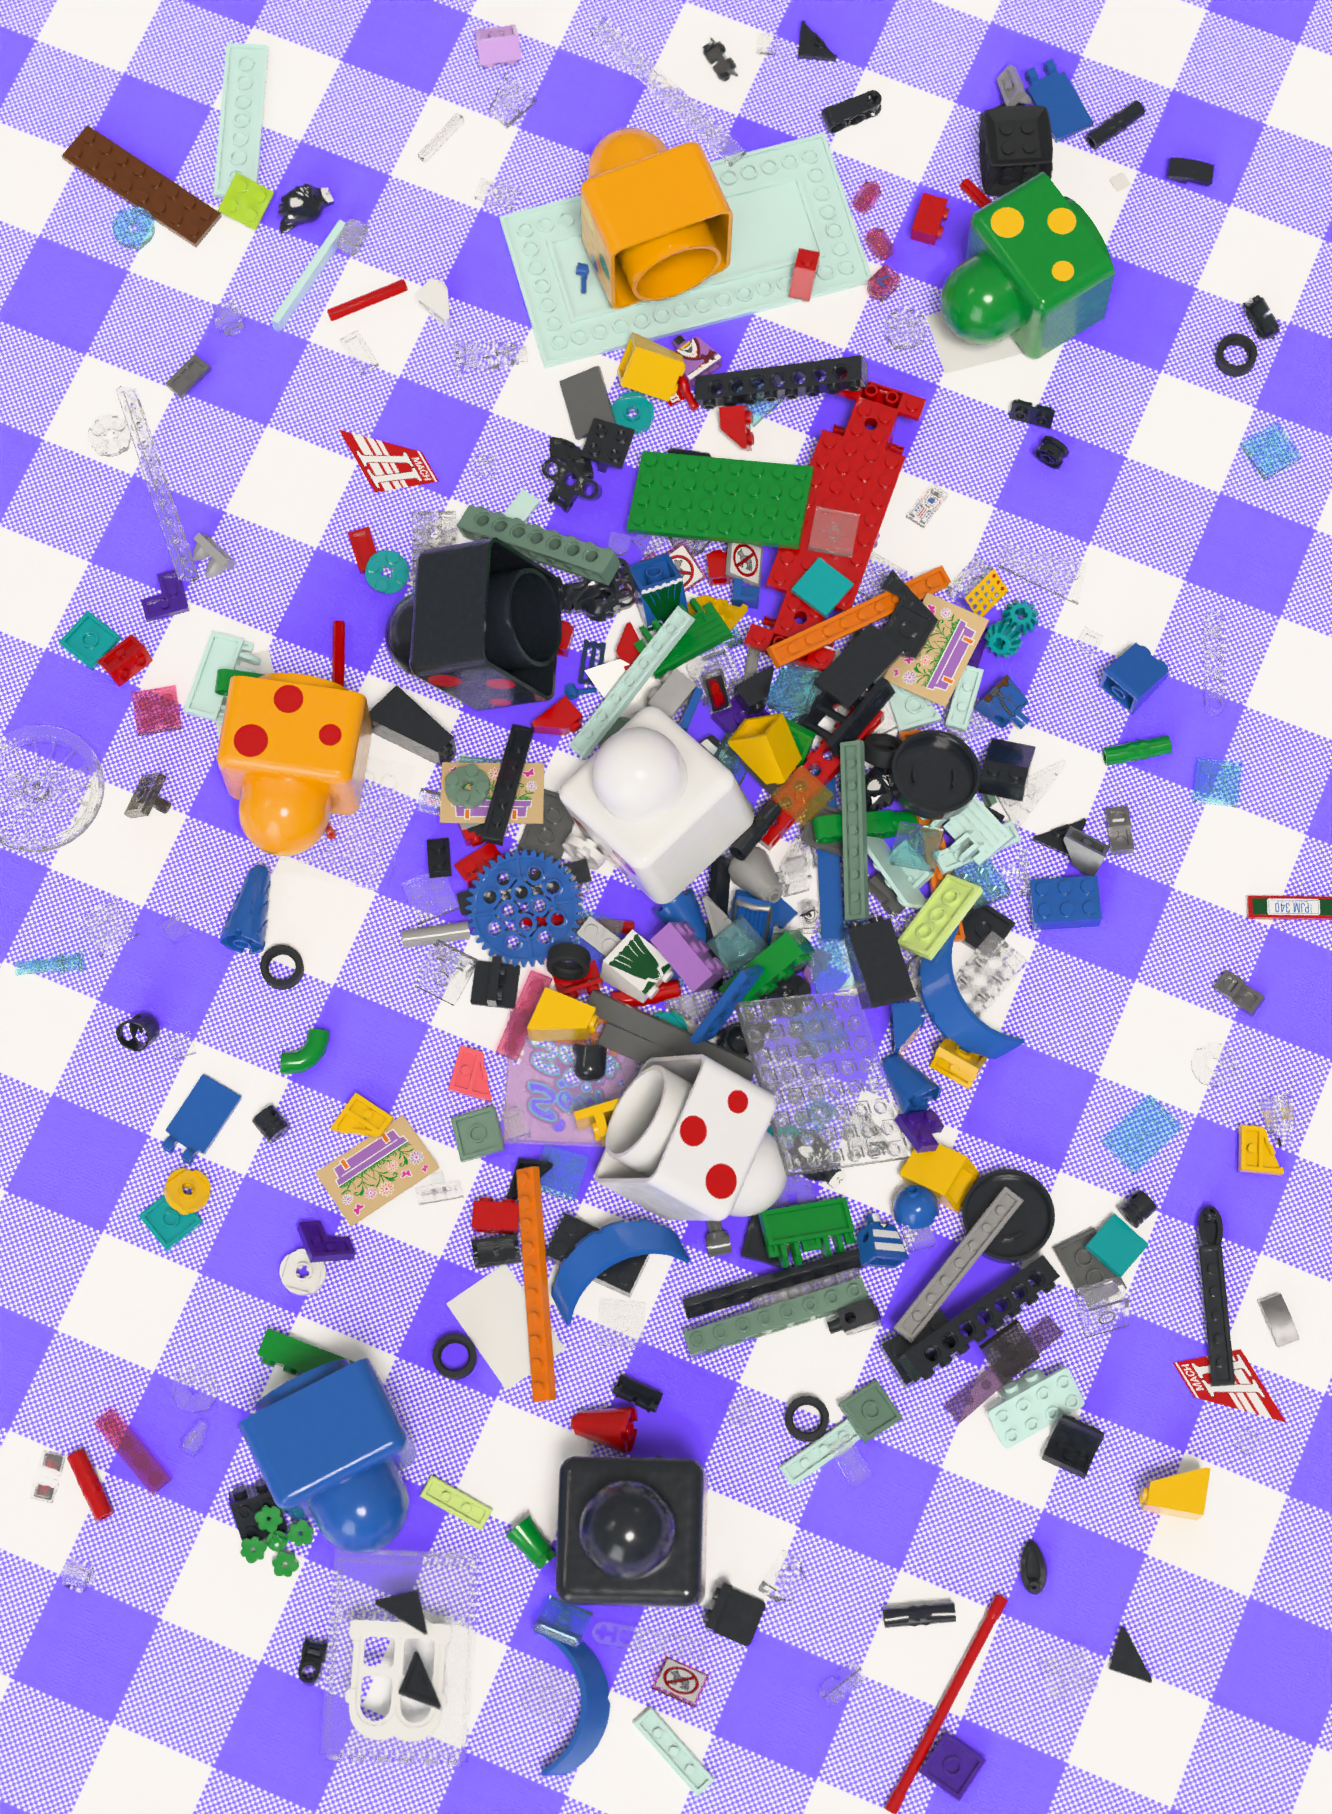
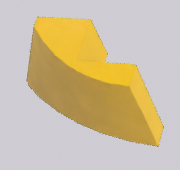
M701 595L696 598L702 609L703 605L711 602L730 630L748 611L746 604H742L740 607L730 605L728 600L716 599L707 595ZM688 602V611L690 616H692L696 612L692 609L690 602Z

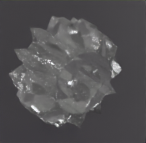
M354 218L349 219L341 230L337 241V248L347 255H357L367 238L368 225Z

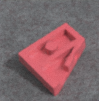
M460 1046L448 1091L487 1102L491 1101L492 1096L488 1086L483 1052Z

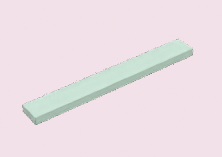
M679 606L676 607L568 745L585 760L695 621L692 616Z

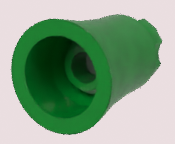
M531 1515L505 1536L531 1563L535 1564L538 1570L556 1556V1553L550 1549L552 1546L537 1528Z

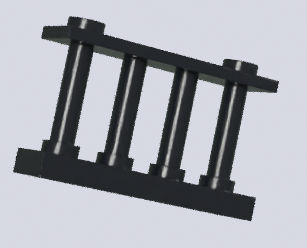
M881 677L868 690L867 695L853 705L855 709L848 717L833 710L832 707L837 702L822 692L806 713L800 717L797 724L827 741L825 744L833 756L840 759V743L855 741L896 692L890 682ZM825 716L841 724L834 734L818 726Z

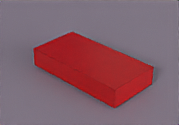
M369 526L348 532L360 574L365 573L367 562L371 556L377 553Z

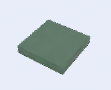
M494 1105L451 1118L462 1163L506 1150L497 1110Z
M874 1380L838 1404L864 1444L903 1419L877 1380Z

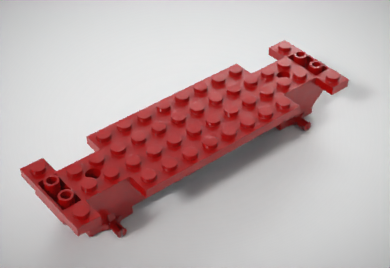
M847 373L843 374L841 379L845 378ZM868 381V388H861V390L855 392L845 390L836 394L856 401L846 428L835 424L832 432L826 430L821 432L809 465L814 467V475L800 548L779 547L766 582L767 588L785 593V598L777 619L767 616L763 619L762 625L772 627L773 630L751 623L744 642L745 647L763 652L769 656L766 650L768 647L827 620V618H824L791 592V589L819 557L854 583L853 588L834 610L844 612L852 608L906 457L903 456L905 447L893 444V435L898 418L902 416L919 422L926 399ZM871 425L874 426L875 429L869 430L865 426ZM804 618L806 622L799 624L795 619ZM833 642V643H831V644H829V645H826V646H829V647H832V648H833L835 642ZM822 647L791 663L823 672L833 662L836 651Z

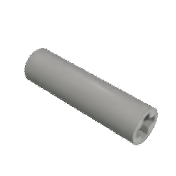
M468 921L402 930L403 948L471 939Z

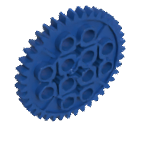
M516 849L514 850V856H512L507 851L505 854L506 859L501 855H497L498 862L489 860L491 867L483 866L484 874L477 872L480 880H472L476 888H469L468 891L473 894V897H466V900L472 902V905L465 907V909L472 911L471 914L466 916V918L473 919V922L468 924V927H475L471 935H479L476 943L484 942L481 949L485 951L490 948L488 954L490 957L497 954L496 957H504V964L506 965L512 960L513 967H516L519 961H521L523 968H526L528 961L531 967H535L536 960L540 965H544V958L547 959L548 951L552 946L559 943H573L569 937L578 936L573 930L574 928H581L576 921L583 919L581 915H578V912L583 911L584 908L578 906V903H581L584 899L577 897L582 891L581 889H574L578 881H570L574 874H565L568 869L567 866L559 868L561 865L560 860L553 863L554 856L550 855L545 859V853L541 852L537 857L536 850H532L529 855L527 849L523 850L522 855ZM539 868L541 870V877L534 881L530 876L531 871ZM503 873H507L510 877L507 885L500 884L499 878ZM524 879L534 886L542 885L541 890L553 901L544 895L536 894L535 896V890ZM555 881L559 884V891L551 894L548 887L551 882ZM525 886L528 894L525 898L520 899L517 891L520 887ZM511 889V899H505L503 901L504 895L502 894V892L504 890L509 891ZM494 891L496 893V900L494 903L489 904L486 901V895L488 892ZM538 900H544L546 903V908L543 912H537L535 909V904ZM516 902L525 905L528 903L527 908L531 913H521L522 908ZM511 904L514 907V914L506 917L504 908ZM557 913H561L564 917L563 923L559 926H556L553 922V917ZM545 916H547V926H541L539 928L540 922L538 921V918H544ZM525 918H530L532 920V927L526 931L522 928V921ZM504 921L513 923L515 921L516 923L514 924V926L516 927V930H518L520 933L512 930L508 932L507 930L509 927L506 925ZM493 923H499L501 926V931L498 935H493L490 931ZM544 931H547L551 936L550 941L546 944L540 941V935ZM512 936H516L519 940V945L514 949L510 948L508 944Z

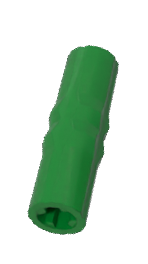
M1168 735L1129 741L1102 749L1103 760L1106 766L1135 762L1172 753V745Z

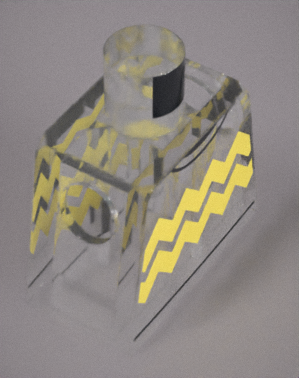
M1290 1092L1259 1099L1268 1135L1276 1134L1279 1147L1292 1144L1289 1130L1296 1129V1121ZM1279 1118L1282 1121V1126H1280L1278 1123Z

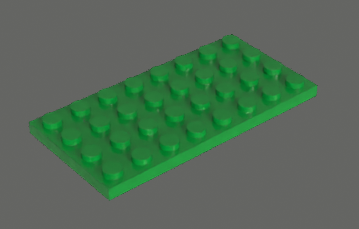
M643 451L626 528L627 532L799 549L814 467Z

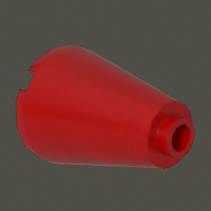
M619 1407L578 1411L576 1416L573 1415L571 1429L574 1430L575 1435L623 1454H629L628 1452L633 1450L637 1436V1429H634V1421H638L636 1407Z

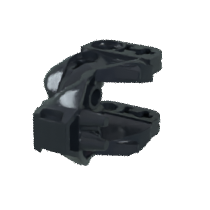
M618 558L621 563L620 566H624V568L617 570L609 585L584 578L582 583L563 584L561 577L557 576L561 588L560 613L562 614L565 609L566 614H571L574 609L576 614L584 612L593 621L606 622V618H614V615L631 608L636 600L634 596L635 583L626 560ZM619 575H620V576H623V577H625V576L628 575V577H629V578H622V579H620V580H618V581L615 580V579H619ZM623 584V586L626 587L627 584H629L632 587V590L630 588L620 589V586ZM632 597V600L629 603H622L623 601L629 600V598Z

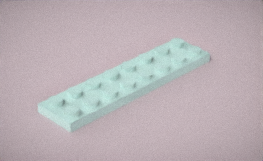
M226 43L214 198H224L236 172L258 183L269 55L268 44Z

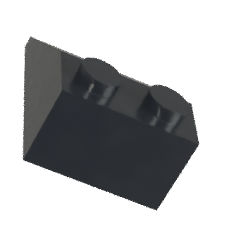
M992 738L981 773L979 793L1023 802L1036 746Z

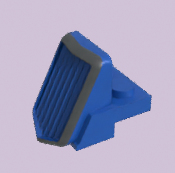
M736 890L729 918L762 949L766 945L770 946L780 899L773 904L772 902L759 900L746 891Z

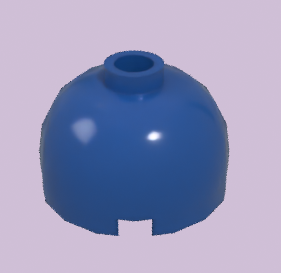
M910 1185L901 1189L893 1201L894 1219L899 1226L902 1227V1224L908 1225L909 1229L913 1230L932 1225L934 1218L940 1215L938 1200L935 1194L921 1185Z

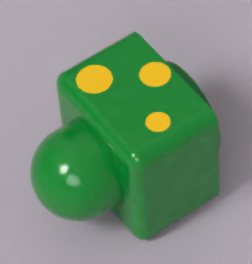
M1040 172L973 213L965 261L951 271L943 284L940 296L941 312L952 332L965 341L975 344H992L1011 335L1028 357L1039 359L1105 318L1115 269L1107 246L1088 214L1073 199L1063 196L1047 174Z

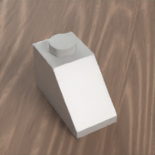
M431 277L415 294L416 305L449 329L451 327L448 288L442 281L439 280L437 282Z

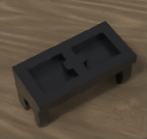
M517 1234L471 1240L475 1269L521 1263Z

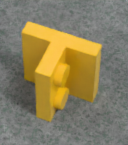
M945 1038L938 1047L929 1067L970 1089L988 1057L972 1052L967 1053L961 1050L960 1046L952 1039Z
M614 1099L575 1111L574 1117L578 1131L592 1127L596 1142L601 1141V1145L604 1147L608 1128L606 1122L610 1121L619 1100Z

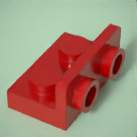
M131 634L97 662L112 677L116 685L120 687L150 664L153 659L146 648Z
M487 843L454 864V867L468 888L475 886L472 880H480L477 872L484 874L483 866L490 868L489 860L497 863V855L501 854L494 844Z
M595 960L590 961L589 973L583 979L566 981L552 976L557 992L574 999L579 998L578 995L584 993L591 995L593 990L600 991V988L603 987V981L600 978Z

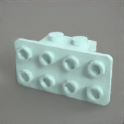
M867 836V855L873 860L875 869L885 877L887 886L897 894L898 902L904 907L922 908L927 900L919 889L934 874L912 842L905 840L892 852L883 839Z
M1062 1367L1048 1376L1044 1375L1039 1369L1027 1372L1024 1377L1015 1382L1007 1383L1004 1388L999 1390L998 1393L1003 1401L989 1408L987 1415L1002 1446L1005 1449H1009L1057 1422L1061 1415H1069L1084 1406L1085 1402L1070 1369Z

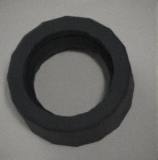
M1239 333L1230 334L1219 342L1215 354V363L1218 369L1225 375L1242 377L1253 369L1258 355L1257 347L1254 341L1246 335ZM1229 346H1240L1247 351L1249 359L1243 365L1230 364L1224 358V350Z
M875 733L868 735L864 739L865 761L876 767L889 768L895 752L903 741L887 734Z
M573 943L555 944L548 951L547 971L552 976L566 981L583 979L589 973L590 952L586 948Z
M277 945L264 953L260 962V970L269 986L278 990H287L296 986L302 979L304 964L297 950L287 945ZM279 955L291 957L296 966L293 975L285 980H277L269 972L270 962Z
M454 1333L446 1335L438 1340L433 1349L432 1358L434 1366L440 1375L447 1379H463L471 1374L476 1367L477 1353L475 1346L464 1335ZM453 1343L463 1345L469 1354L467 1364L462 1369L456 1371L446 1368L441 1360L444 1348Z
M800 1396L793 1400L787 1407L785 1414V1426L789 1434L802 1442H813L821 1438L826 1432L830 1421L826 1405L820 1399L813 1396ZM803 1405L815 1407L821 1415L820 1425L813 1432H802L796 1428L793 1422L795 1411Z

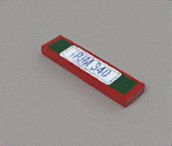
M1247 896V919L1332 920V897Z

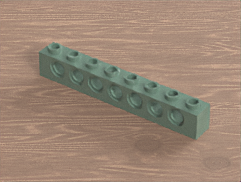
M469 505L457 524L464 538L477 541L496 537L533 561L605 585L610 584L621 565L616 552L606 547L604 549L589 541L585 543L579 541L574 536L569 535L567 537L555 530L543 529L537 524L530 525L524 523L519 518L512 519L506 517L503 513L488 511L482 506L475 507Z
M861 1277L683 1332V1337L690 1359L837 1314V1310L869 1298Z

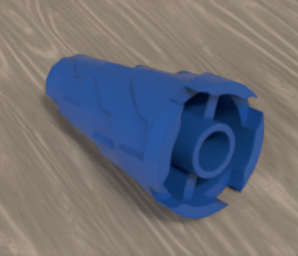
M255 865L246 874L241 891L237 894L232 911H229L220 935V943L228 949L243 953L244 948L250 949L249 954H258L264 950L268 925L266 919L270 902L268 897L271 885L270 872L267 867Z

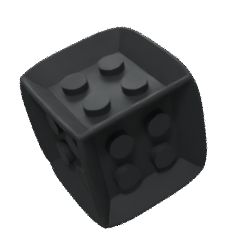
M1039 105L996 107L984 111L979 128V160L985 194L1002 196L1040 172H1044L1051 179L1053 172V142L1047 108Z

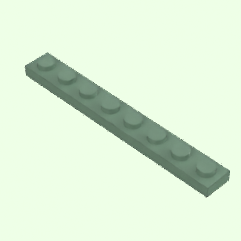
M855 740L840 743L846 921L869 919L864 741Z

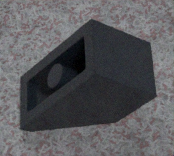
M772 665L739 683L734 688L733 696L747 716L753 713L758 714L766 707L774 673Z

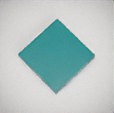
M819 557L795 584L791 592L824 618H827L853 588L854 583Z
M87 611L58 643L93 671L99 665L97 661L119 643L121 636Z
M164 1195L138 1215L167 1252L204 1223L196 1212L189 1213L188 1215L180 1214L168 1204Z
M1114 1213L1087 1243L1085 1248L1120 1278L1149 1244Z

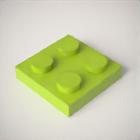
M236 172L217 211L257 231L275 192Z

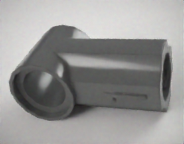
M879 873L869 880V893L881 903L883 909L890 916L896 918L906 908L898 902L897 894L887 886L885 879Z

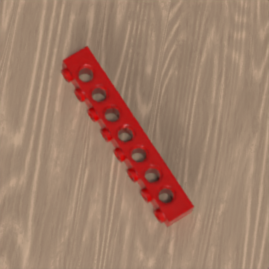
M851 707V709L849 710L850 712L846 717H848L851 714L855 707ZM880 710L856 740L864 741L865 737L872 734L883 722L884 712ZM836 722L834 726L835 730L832 732V734H834L835 731L840 727V723ZM823 738L820 742L821 746L816 751L812 750L806 757L807 762L802 767L798 766L791 775L793 778L788 784L783 783L778 789V795L774 800L770 799V801L776 802L779 806L783 802H790L792 806L787 810L782 809L781 815L777 818V824L770 827L768 833L760 842L768 851H771L804 813L810 801L814 800L841 770L839 758L834 757L831 760H827L823 757L824 754L831 752L825 744L827 741ZM812 769L821 771L818 776H811L809 774ZM803 785L806 787V790L798 793L795 791V788Z

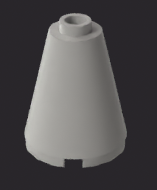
M755 847L745 860L740 861L735 857L732 859L728 873L735 885L759 900L772 902L773 904L782 897L783 889L770 857L765 850Z

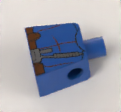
M1008 674L974 707L976 711L1000 728H1005L1012 721L1022 729L1030 721L1021 712L1028 704V700Z

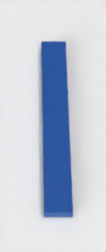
M812 769V776H818L821 773L818 769ZM835 777L817 795L814 801L837 808ZM816 849L821 941L844 940L842 932L844 930L840 856Z

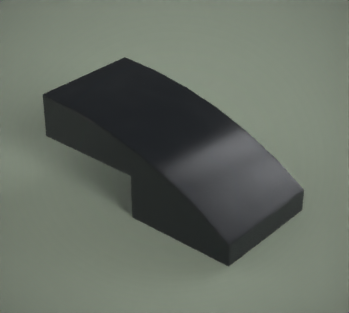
M1171 157L1168 163L1167 178L1183 184L1191 181L1209 187L1213 180L1214 165L1194 159Z

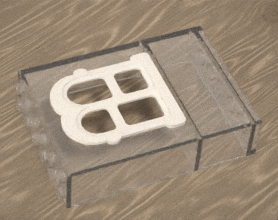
M335 1547L319 1753L325 1756V1760L342 1761V1757H349L351 1762L366 1763V1758H374L376 1763L390 1764V1759H395L402 1765H414L415 1760L422 1761L424 1766H438V1762H446L448 1767H462V1763H468L481 1562L478 1554L379 1549L370 1553H351ZM418 1590L428 1635H423L379 1606L377 1607L375 1600ZM384 1637L395 1640L394 1663L391 1667H375L364 1664L366 1638ZM407 1639L433 1640L435 1643L431 1683L442 1708L438 1710L431 1707L427 1718L419 1723L409 1722L403 1717L401 1713V1695L398 1694L404 1679V1649ZM366 1676L389 1677L392 1679L390 1711L385 1718L379 1721L367 1719L361 1711L362 1680Z

